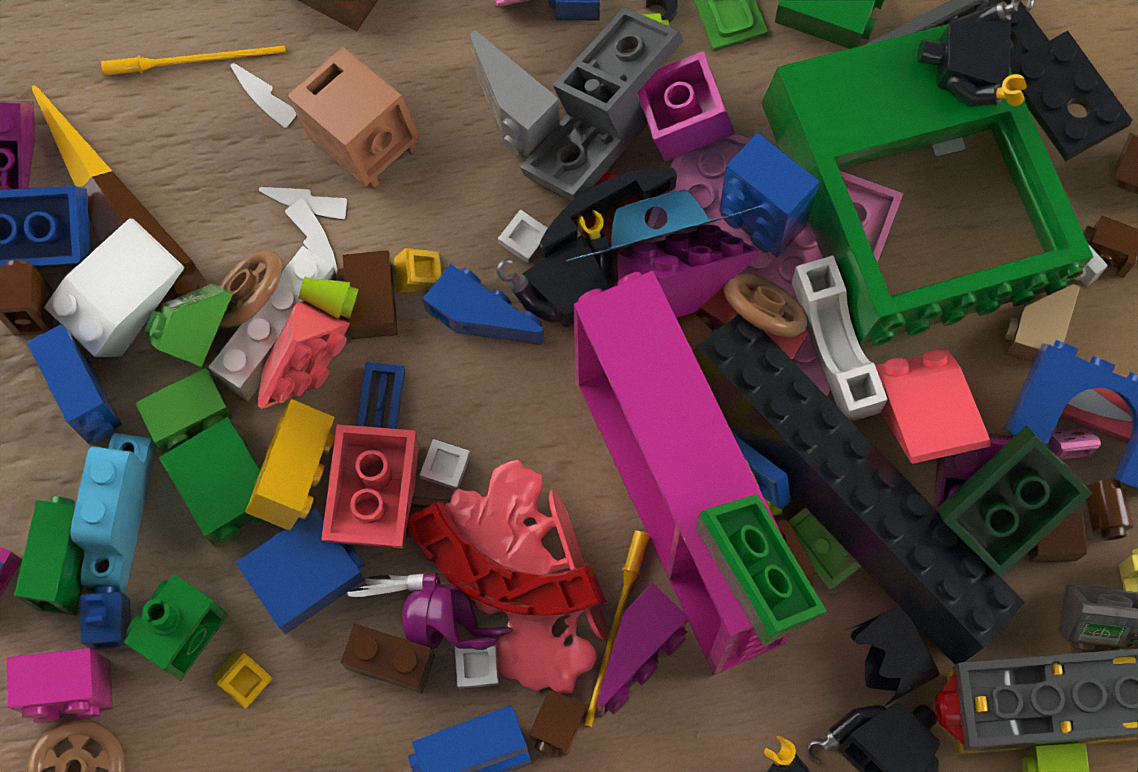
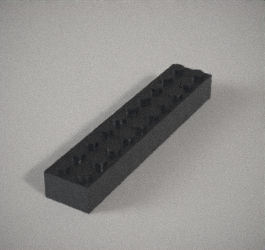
M738 314L694 348L692 352L729 427L742 441L787 474L789 491L955 665L967 661L983 649L1023 606L1025 602L943 521L940 513L762 329L754 326Z

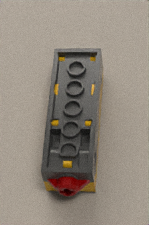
M1138 649L958 663L946 672L947 683L935 697V712L938 724L955 737L957 754L1030 749L1041 745L1094 744L1138 740Z

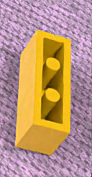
M290 399L279 418L245 513L289 531L298 518L305 520L314 500V497L308 495L310 487L317 486L325 468V465L319 463L321 455L327 456L335 439V434L330 432L334 416Z

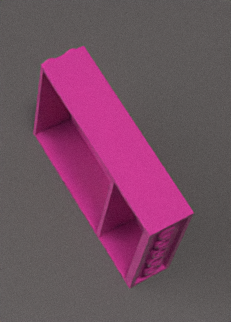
M653 270L643 275L640 272H634L620 279L617 286L602 291V289L591 290L583 294L578 299L579 302L574 303L576 382L642 524L650 535L649 539L684 613L689 617L688 622L714 676L785 644L793 631L764 647L696 530L699 514L705 509L757 494L778 530L779 528Z

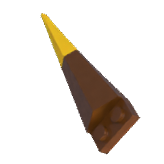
M33 85L32 91L74 185L87 189L89 218L100 243L102 244L128 219H134L185 267L155 311H159L162 303L207 286V282L190 257L41 90Z

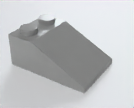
M474 30L469 34L474 70L502 135V141L513 154L518 156L521 153L524 157L528 158L560 123L559 98Z

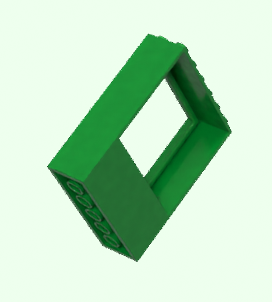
M947 25L779 66L761 102L779 149L820 181L808 222L822 257L826 258L833 255L847 290L849 315L859 345L872 342L873 346L883 345L895 338L894 335L907 332L908 336L918 335L928 330L930 325L942 322L944 326H949L960 322L966 317L965 315L977 312L978 316H984L998 310L1000 305L1012 302L1013 306H1019L1034 299V295L1045 292L1047 296L1068 287V283L1072 279L1083 274V268L1094 257L1025 101L1019 106H1011L1006 99H1003L997 105L968 107L950 94L949 91L942 90L937 86V65L918 63L917 54L921 40L939 42ZM991 130L1045 253L891 296L848 193L840 169Z

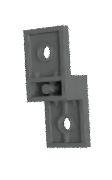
M623 7L553 84L567 115L520 166L524 176L571 201L591 189L648 125L636 94L683 42L679 30ZM636 48L630 53L623 54V51L626 49ZM580 155L575 161L565 163L568 157Z

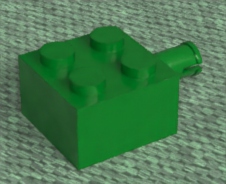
M173 574L169 581L163 580L157 586L151 600L145 604L143 614L137 615L130 623L126 632L129 636L124 643L182 681L228 617V614L214 600Z

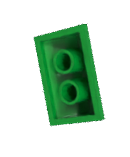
M757 494L705 509L699 514L696 530L764 647L827 612Z

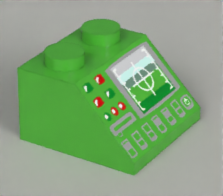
M212 283L162 303L159 311L153 310L147 320L144 330L149 333L147 340L160 351L202 367L232 297V293Z

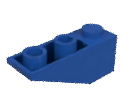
M450 264L423 298L426 312L456 333L539 345L544 342L542 322L534 314L526 310L521 313L512 307L511 300L497 289H493L492 292L480 284L481 280L467 268L459 270Z

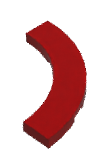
M436 502L409 516L407 527L429 562H433L452 585L459 587L462 592L483 604L521 615L550 616L587 610L607 602L591 564L556 574H533L503 566L478 551L457 529L443 502Z

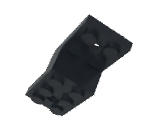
M1004 0V2L1009 5L1012 0ZM1020 1L1018 11L1012 13L1011 19L1007 21L1011 22L1010 39L1014 47L1010 48V69L1012 74L1024 77L1027 88L1021 91L1023 92L1027 108L1066 162L1127 128L1133 119L1069 31L1049 40ZM1068 105H1082L1087 112V116L1083 118L1073 116L1068 110Z

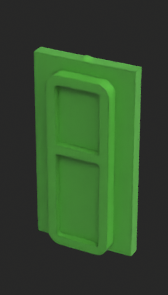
M693 0L713 52L768 35V29L756 0Z

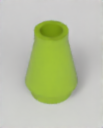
M305 276L298 299L314 305L337 319L340 316L350 319L359 289L351 287L350 282L312 279Z

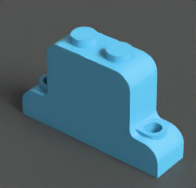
M114 433L108 448L92 446L88 451L71 524V539L84 550L81 584L86 589L116 587L118 592L126 594L157 445L150 437ZM126 446L134 447V453L125 451ZM108 560V570L104 573H98L100 562Z

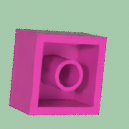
M704 51L659 68L637 92L653 139L664 162L735 134Z
M91 648L7 657L8 708L22 713V718H34V723L59 721L60 714L75 713V718L79 719L99 717L100 710L112 709L111 661Z

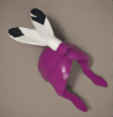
M438 573L409 576H371L365 578V583L370 586L348 591V596L350 597L372 596L406 589L413 591L405 600L402 608L403 631L408 641L432 649L437 648L442 642L443 637H445L459 649L485 650L497 644V639L495 638H500L512 632V627L479 628L469 596L457 586L441 584ZM455 620L462 622L471 635L490 638L462 640Z

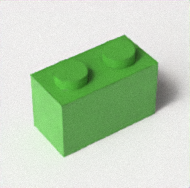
M207 367L135 402L154 443L163 453L174 449L224 418H233Z

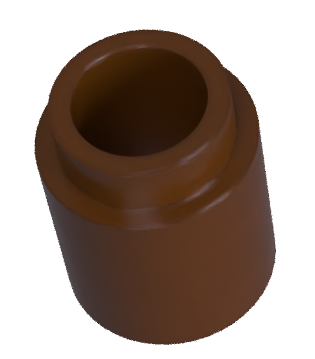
M1110 479L1089 484L1087 487L1093 494L1086 499L1093 534L1102 535V540L1104 541L1126 537V531L1133 528L1126 489L1121 488L1120 480Z

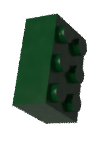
M1026 425L937 509L943 521L1001 577L1093 493Z

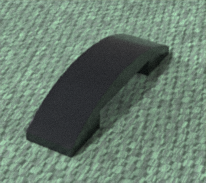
M647 168L628 172L608 179L581 194L560 212L540 241L543 259L578 237L577 219L579 216H582L586 222L594 217L592 210L601 214L635 194L639 201H643L674 190L677 181V173L674 168Z

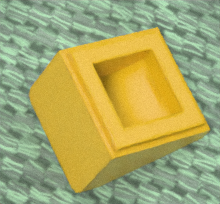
M405 248L394 258L396 291L415 292L430 290L442 275L440 252Z
M237 648L212 675L211 679L246 709L273 677L240 648Z

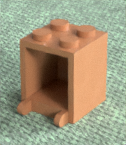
M344 47L333 56L327 58L315 72L300 82L287 95L308 137L365 187L369 185L375 189L380 184L377 176L403 152L407 151L410 155H413L418 150L415 142L420 136L402 95Z

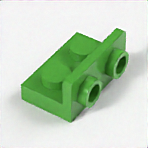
M806 507L789 520L814 570L830 590L838 587L862 568Z

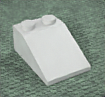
M128 219L62 280L44 308L63 324L94 357H122L147 322L151 312L157 308L185 267L134 219Z

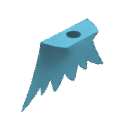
M685 189L617 208L612 224L611 248L580 257L613 251L713 223L752 209L709 220L697 200ZM651 207H661L666 211L667 223L664 227L652 229L647 226L645 213Z

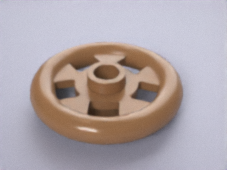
M271 250L254 252L241 260L226 275L219 286L232 293V297L219 326L224 328L236 327L252 318L267 303L274 293L282 273V262L278 254ZM233 304H235V307L231 310V312H228L229 309L233 306Z
M739 273L725 283L723 287L724 295L729 304L739 315L754 326L782 337H796L807 329L808 318L802 306L792 295L775 283L749 273Z
M72 720L53 727L39 739L31 752L27 772H44L45 769L55 767V772H69L70 765L75 761H79L82 766L81 772H97L99 767L109 772H125L126 762L120 742L109 729L93 721ZM68 738L73 749L67 750L58 757L53 748ZM90 739L95 740L103 747V750L96 758L89 751L84 750V746Z

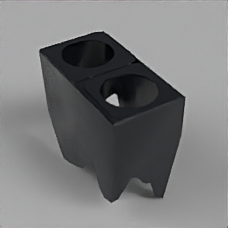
M899 606L853 626H860L851 634L854 642L860 645L872 644L865 660L866 687L896 691L892 699L885 706L940 675L928 648L921 639L914 621Z

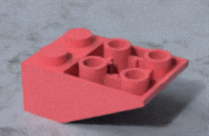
M306 301L295 304L262 368L258 407L264 409L277 403H283L291 397L301 396L306 391L321 387L329 375L330 370L327 367L332 357L338 355L346 343L347 338L344 334L350 323L341 317L337 319Z

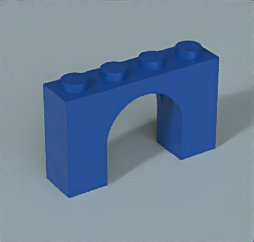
M1056 340L1053 346L1042 343L1003 429L1017 435L1027 425L1047 445L1065 406L1072 398L1089 389H1109L1123 399L1132 417L1131 436L1112 477L1138 488V374L1129 372L1127 378L1113 372L1114 364L1096 356H1093L1090 362L1076 356L1077 348L1059 340Z
M512 705L412 741L415 753L408 755L413 772H512L532 764Z

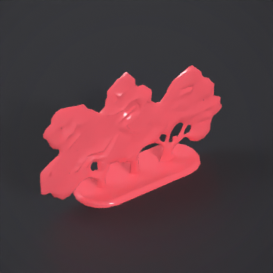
M518 459L493 469L487 496L482 497L476 491L457 489L452 494L450 502L445 504L450 518L462 535L478 551L503 566L533 574H554L564 569L570 568L573 570L586 565L572 522L559 493L555 489L549 492L551 517L538 512L536 501L543 486L542 475L534 472L532 469L523 468L521 461ZM531 517L534 518L538 524L526 526L523 522L525 519ZM552 527L557 528L566 558L558 561L552 558L551 553L542 546L541 539ZM469 596L470 600L475 602L476 608L486 614L491 615L500 611V609L483 604ZM600 605L587 610L569 613V618L564 619L565 625H568V627L559 637H555L552 634V628L556 620L563 615H521L503 611L509 618L506 627H512V632L497 639L498 672L507 679H517L523 687L530 688L534 692L550 687L553 691L560 694H572L577 677L586 671L592 670L597 659L595 648L588 640L576 635L577 622L582 613L586 614L588 622L597 638L601 641L607 640V630ZM572 635L573 643L570 646H565V639L567 636Z

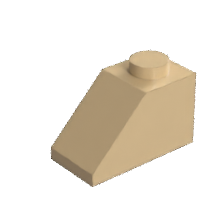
M1072 284L1025 306L1018 318L1011 317L1004 335V339L1010 340L1006 354L1034 362L1042 343L1053 346L1056 340L1064 342L1080 286Z

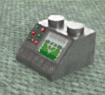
M1066 584L1060 632L1070 642V645L1080 649L1092 650L1095 649L1096 645L1111 646V650L1138 649V592Z

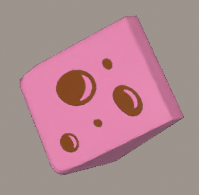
M1086 428L1053 431L1049 440L1050 449L1061 460L1090 457L1101 446L1100 439Z

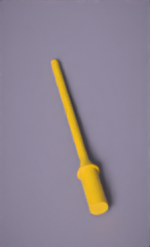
M286 45L161 59H149L138 55L135 58L101 61L103 76L135 72L143 74V71L156 66L286 53Z
M634 531L624 568H622L623 588L584 725L592 727L597 702L630 589L636 578L641 576L640 568L650 536L642 531Z

